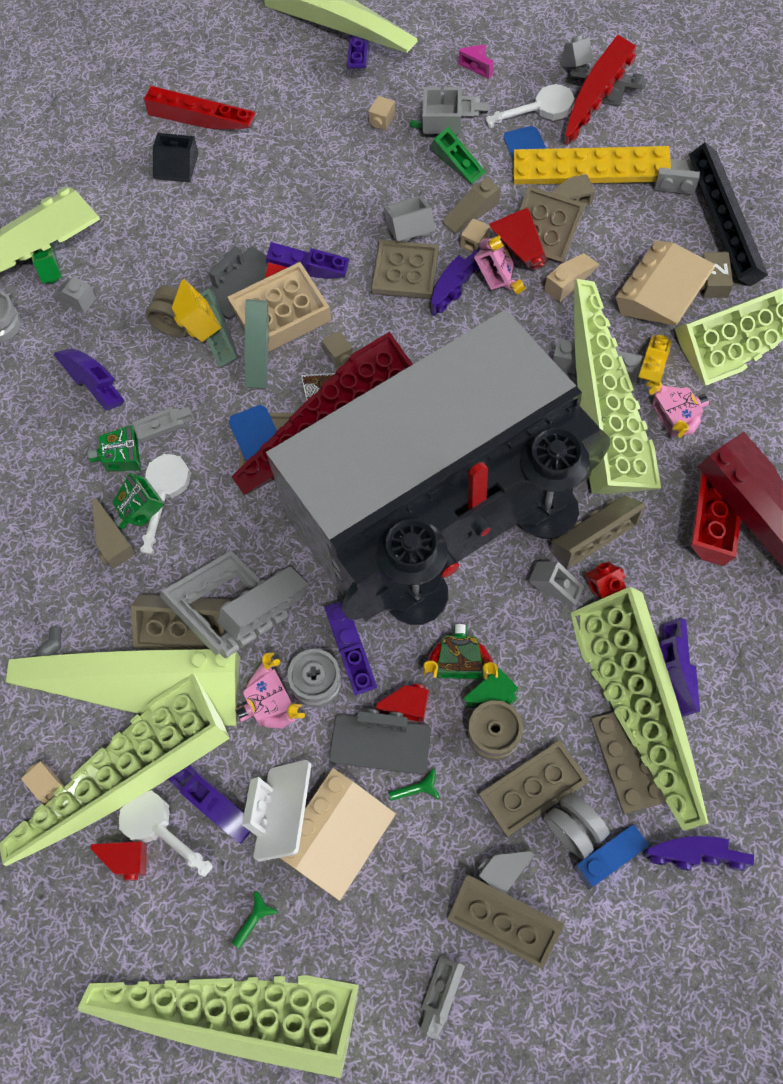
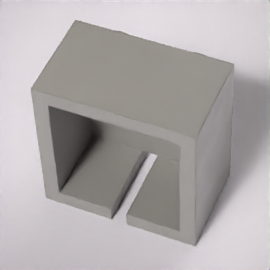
M424 87L423 134H440L447 127L454 134H461L462 87H445V105H441V87Z
M422 196L383 206L388 229L397 242H406L415 236H427L430 232L435 231L432 208Z

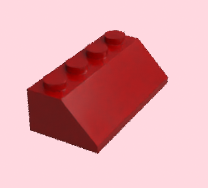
M701 473L691 547L702 560L724 566L736 558L741 518Z

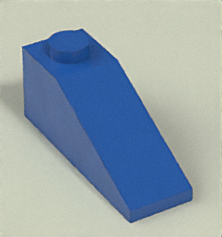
M633 824L577 864L574 870L590 890L650 845Z

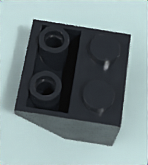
M157 133L153 145V178L191 182L199 154L195 137Z

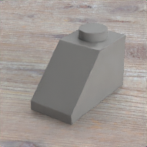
M582 35L572 37L571 42L565 43L561 61L562 67H578L593 62L590 37L583 38Z
M75 277L63 281L52 295L54 299L83 313L96 300L91 286Z
M537 562L529 579V582L540 592L573 606L577 605L584 585L559 562Z
M527 851L494 855L491 860L486 857L477 869L481 873L478 879L506 894L535 854Z

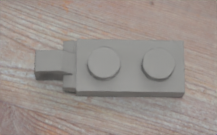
M441 95V105H445V95ZM462 96L461 116H479V111H489V103H481L480 97Z
M171 407L134 421L132 424L138 441L141 444L180 429V427L185 426V423L195 419L190 407L181 410Z
M442 956L439 958L421 1008L424 1010V1020L419 1032L434 1039L438 1038L450 1011L465 968L464 965Z

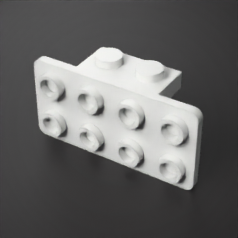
M308 760L271 768L268 772L267 783L259 777L250 780L242 825L257 836L253 856L255 860L260 862L295 855L298 852L311 771V763Z

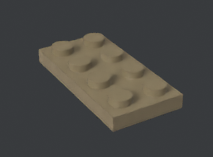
M615 713L591 718V723L623 815L666 803L663 792L655 784L652 773L644 765L638 749L633 746Z
M559 740L479 793L478 796L508 838L560 803L569 792L574 793L589 783V780Z
M469 875L466 876L447 919L541 969L544 968L564 923Z

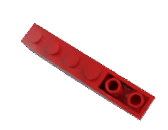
M617 34L586 78L570 115L565 134V145L568 146L571 141L577 139L581 127L588 124L593 111H597L603 102L602 99L605 95H610L614 88V83L622 79L628 65L631 66L635 61L637 46Z
M150 86L144 97L148 115L202 128L245 129L250 127L256 115L255 111L155 86Z

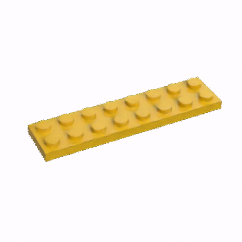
M669 146L514 150V184H562L568 178L587 174L591 183L656 182L660 167L671 169Z

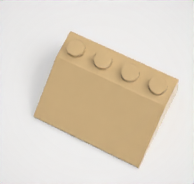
M655 240L616 296L620 314L677 326L714 270L715 264L675 243Z
M301 262L227 297L244 332L246 299L268 301V352L331 321L329 305Z
M332 768L305 808L298 852L295 855L279 859L341 901L396 813L355 782Z

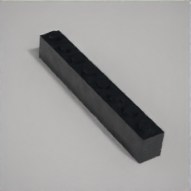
M704 142L688 155L694 170L700 172V185L727 252H729V257L737 277L748 286H752L767 277L768 273L719 155L715 149Z

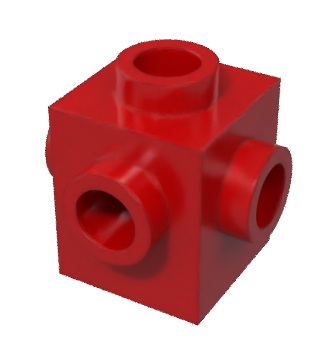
M609 561L599 564L595 569L585 574L592 594L600 599L626 588L623 570Z

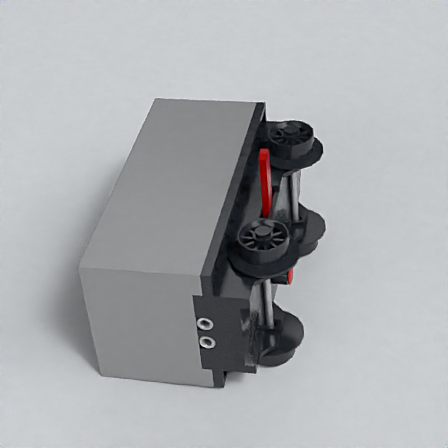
M506 309L266 452L287 519L344 597L342 612L348 619L357 620L363 618L366 622L383 610H387L398 621L409 625H424L434 621L444 612L449 600L448 586L444 578L451 576L458 570V562L516 524H520L531 535L541 539L557 538L568 533L575 526L579 516V506L573 494V488L591 476L592 470L601 462L609 449L610 437L580 407L581 390Z

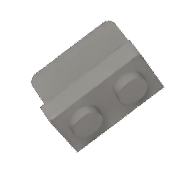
M670 159L671 169L659 168L654 190L694 195L700 172L694 170L691 161Z

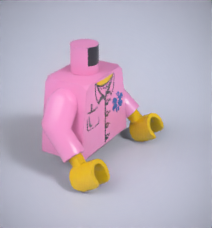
M498 235L494 238L482 239L479 243L481 250L474 258L490 289L493 290L503 286L513 290L516 295L527 289L521 279L517 281L511 279L514 264L507 251V246L500 240L501 237Z
M649 380L646 383V386L651 387L649 394H656L652 407L671 438L676 435L681 438L683 435L694 434L701 423L700 418L703 414V407L709 404L707 396L705 394L694 396L688 387H670L662 385L661 381L659 383Z
M274 652L266 653L262 657V664L254 672L246 685V689L243 691L248 703L235 709L241 722L254 716L259 726L283 729L294 722L295 719H303L305 713H297L298 708L302 707V704L291 703L275 669L272 670V667L280 664V660L275 659L271 662Z

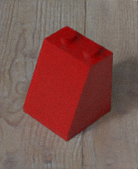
M528 207L489 223L494 234L501 237L500 240L528 269H541L548 262Z

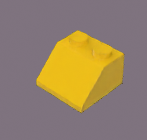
M183 279L172 305L176 315L174 320L181 328L184 326L192 338L196 337L203 342L221 329V326L207 300L188 281Z

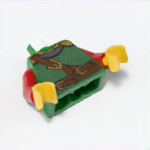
M464 624L453 626V636H444L443 642L436 644L423 667V676L427 672H431L434 674L433 678L482 679L484 676V679H487L488 674H494L495 678H498V667L493 662L491 655L483 644L478 643L477 637L467 636V625Z

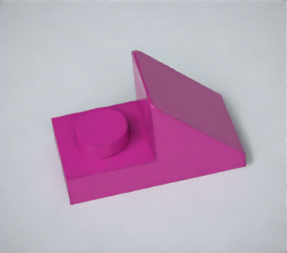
M486 45L465 47L459 50V65L487 79L493 75L494 61L486 57Z

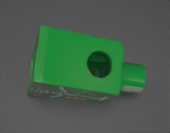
M133 425L100 435V448L88 450L90 462L101 461L107 472L141 470L138 438Z
M129 473L113 500V505L119 512V515L113 522L121 529H125L128 524L143 526L165 503L145 477Z

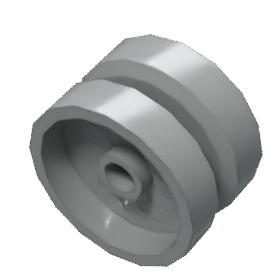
M0 290V342H5L18 333L21 327V317L9 296Z
M308 649L300 652L292 659L288 667L287 679L294 697L301 704L310 708H321L331 704L338 697L342 689V676L336 659L329 652L321 649Z
M569 792L560 801L562 810L553 808L544 816V821L552 833L571 853L584 860L594 850L592 842L600 844L610 832L600 816L583 799Z

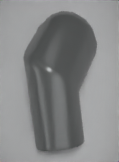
M60 627L49 628V639L36 649L37 657L51 656L60 650Z

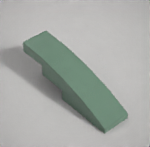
M208 288L200 294L209 303L221 329L206 340L219 368H222L238 359V355L213 291Z
M246 299L245 384L249 388L266 389L268 385L269 316L268 301Z

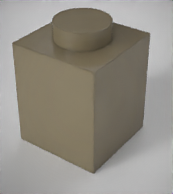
M340 330L322 339L323 351L335 368L344 365L353 354L351 345Z

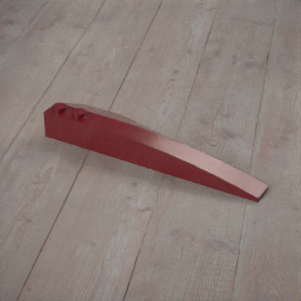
M390 331L354 352L349 357V360L344 365H341L336 370V373L275 432L272 438L260 447V450L254 456H251L231 476L244 496L275 480L266 454L267 451L413 365Z
M742 432L709 455L697 468L783 567V481L774 465L747 434Z

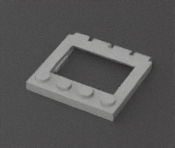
M232 551L167 587L160 594L165 603L215 655L220 653L224 658L229 657L238 651L239 647H244L256 639L257 636L271 629L273 625H277L288 617L287 612L284 610L241 639L235 641L228 632L219 637L210 628L211 625L196 610L190 607V603L235 576L249 590H252L261 582Z

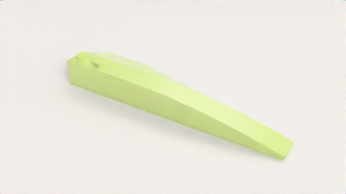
M264 0L265 6L405 53H408L418 42L416 37L356 0Z
M71 187L60 189L57 195L52 198L47 197L43 199L40 205L0 229V272L16 265L15 260L17 259L26 260L32 257L35 250L42 249L45 251L51 248L50 243L56 240L60 243L100 220L99 216L76 190Z
M576 279L574 281V329L577 385L582 392L580 407L610 437V446L607 453L592 470L589 477L591 491L595 494H615L661 489L655 447L652 439L649 440L646 430H648L646 422L642 421L638 410L641 408L638 400L636 401L631 393L633 386L622 356L618 357L615 349L618 347L616 339L611 338L608 329L610 323L608 318L602 313L601 309L604 306L596 284L593 281Z
M783 287L675 327L680 347L704 386L742 372L747 368V365L744 363L750 360L757 361L762 357L761 354L772 350L783 340Z
M628 587L571 612L582 658L585 663L590 662L593 677L602 687L604 696L613 706L614 713L633 746L638 749L644 765L652 773L655 784L663 792L666 803L683 831L709 824L685 727L643 593ZM580 615V629L575 617Z
M210 649L96 652L9 659L6 683L142 715L148 709L147 704L154 698L194 673L219 714L224 726H237V713L235 709L238 708L240 656L236 651L229 657L224 658L220 653L215 655Z
M191 674L147 704L148 709L141 716L137 714L131 719L130 722L132 724L122 733L118 732L115 734L109 746L105 749H99L71 776L72 780L65 787L60 786L54 792L55 796L46 805L41 804L37 807L29 821L21 822L0 842L3 865L7 866L102 819L153 789L230 739L219 714L195 674Z
M309 975L298 976V984L285 982V976H274V981L258 980V977H248V980L245 981L221 978L189 980V983H177L176 980L165 981V984H149V981H141L136 985H125L124 982L89 983L78 1006V1010L107 1021L184 1044L264 1063L341 1078L359 985Z

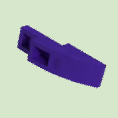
M350 35L347 67L367 68L369 40Z
M271 242L266 263L290 267L301 262L310 277L330 279L345 277L350 258L310 248V252Z
M480 248L476 249L466 259L458 255L444 270L433 292L431 301L432 316H436L439 312H444L449 303L453 300H458L462 295V284H465L475 271H480L474 258L481 250Z
M72 348L54 353L56 359L76 384H84L105 411L123 404L124 399L112 385L115 379L95 359Z
M343 601L326 606L324 609L354 695L357 696L377 689V685L354 620L348 619L342 612Z
M679 617L661 624L663 641H660L659 645L681 717L700 712L696 666L690 664L687 622Z
M193 766L185 767L168 779L180 790V793L238 843L242 844L251 833L242 825L244 811L212 785Z
M709 836L683 837L669 840L647 849L643 856L650 858V863L666 865V862L676 864L677 869L691 871L692 867L699 866L701 859L707 865L718 866L719 862L729 864V869L736 871H745V868L754 865L753 854L729 850V839Z

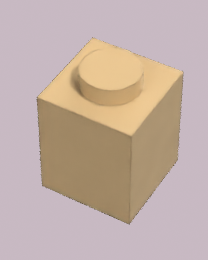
M378 96L368 111L369 125L387 130L396 115L395 101Z
M472 219L461 234L460 247L473 253L476 249L480 248L479 243L482 239L489 238L490 226L484 222Z
M41 761L30 766L21 778L34 796L45 804L55 796L54 792L60 786L65 787L53 771Z

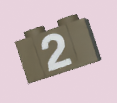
M704 252L702 258L714 263L715 268L700 289L703 291V298H728L733 287L729 252Z

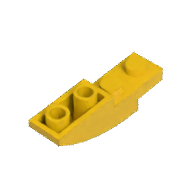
M660 334L652 335L638 378L660 383L672 341L667 336Z

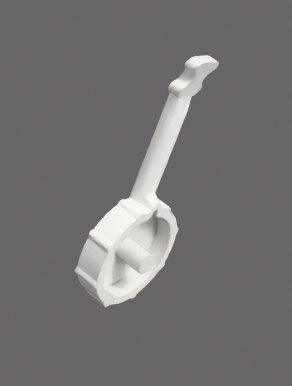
M558 84L549 85L540 90L534 103L503 112L497 111L493 116H487L486 122L488 127H492L494 123H500L504 119L531 111L538 112L540 116L552 121L568 117L575 104V98L570 88Z
M163 454L149 462L145 478L164 502L166 498L173 499L188 489L192 473L181 456ZM163 507L150 519L146 535L142 537L144 545L140 550L144 554H154L152 546L156 543L155 533Z
M152 790L145 792L120 809L119 830L132 841L146 843L152 840L155 841L159 836L185 858L191 868H198V874L202 877H205L212 869V863L203 861L201 854L194 853L166 829V826L169 825V804Z

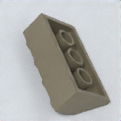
M623 496L619 500L615 498L603 510H596L591 513L583 523L581 521L577 522L568 533L553 538L550 551L566 570H569L637 526L646 505L628 496Z
M139 594L132 603L133 648L161 650L209 649L165 603L160 595ZM199 598L189 604L193 610H196L211 625L210 628L219 637L227 633L217 621L220 615V608L224 603L230 601L229 599Z

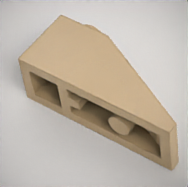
M583 253L560 264L547 276L545 292L558 302H561L574 290V281L576 279L585 280L599 266V263Z

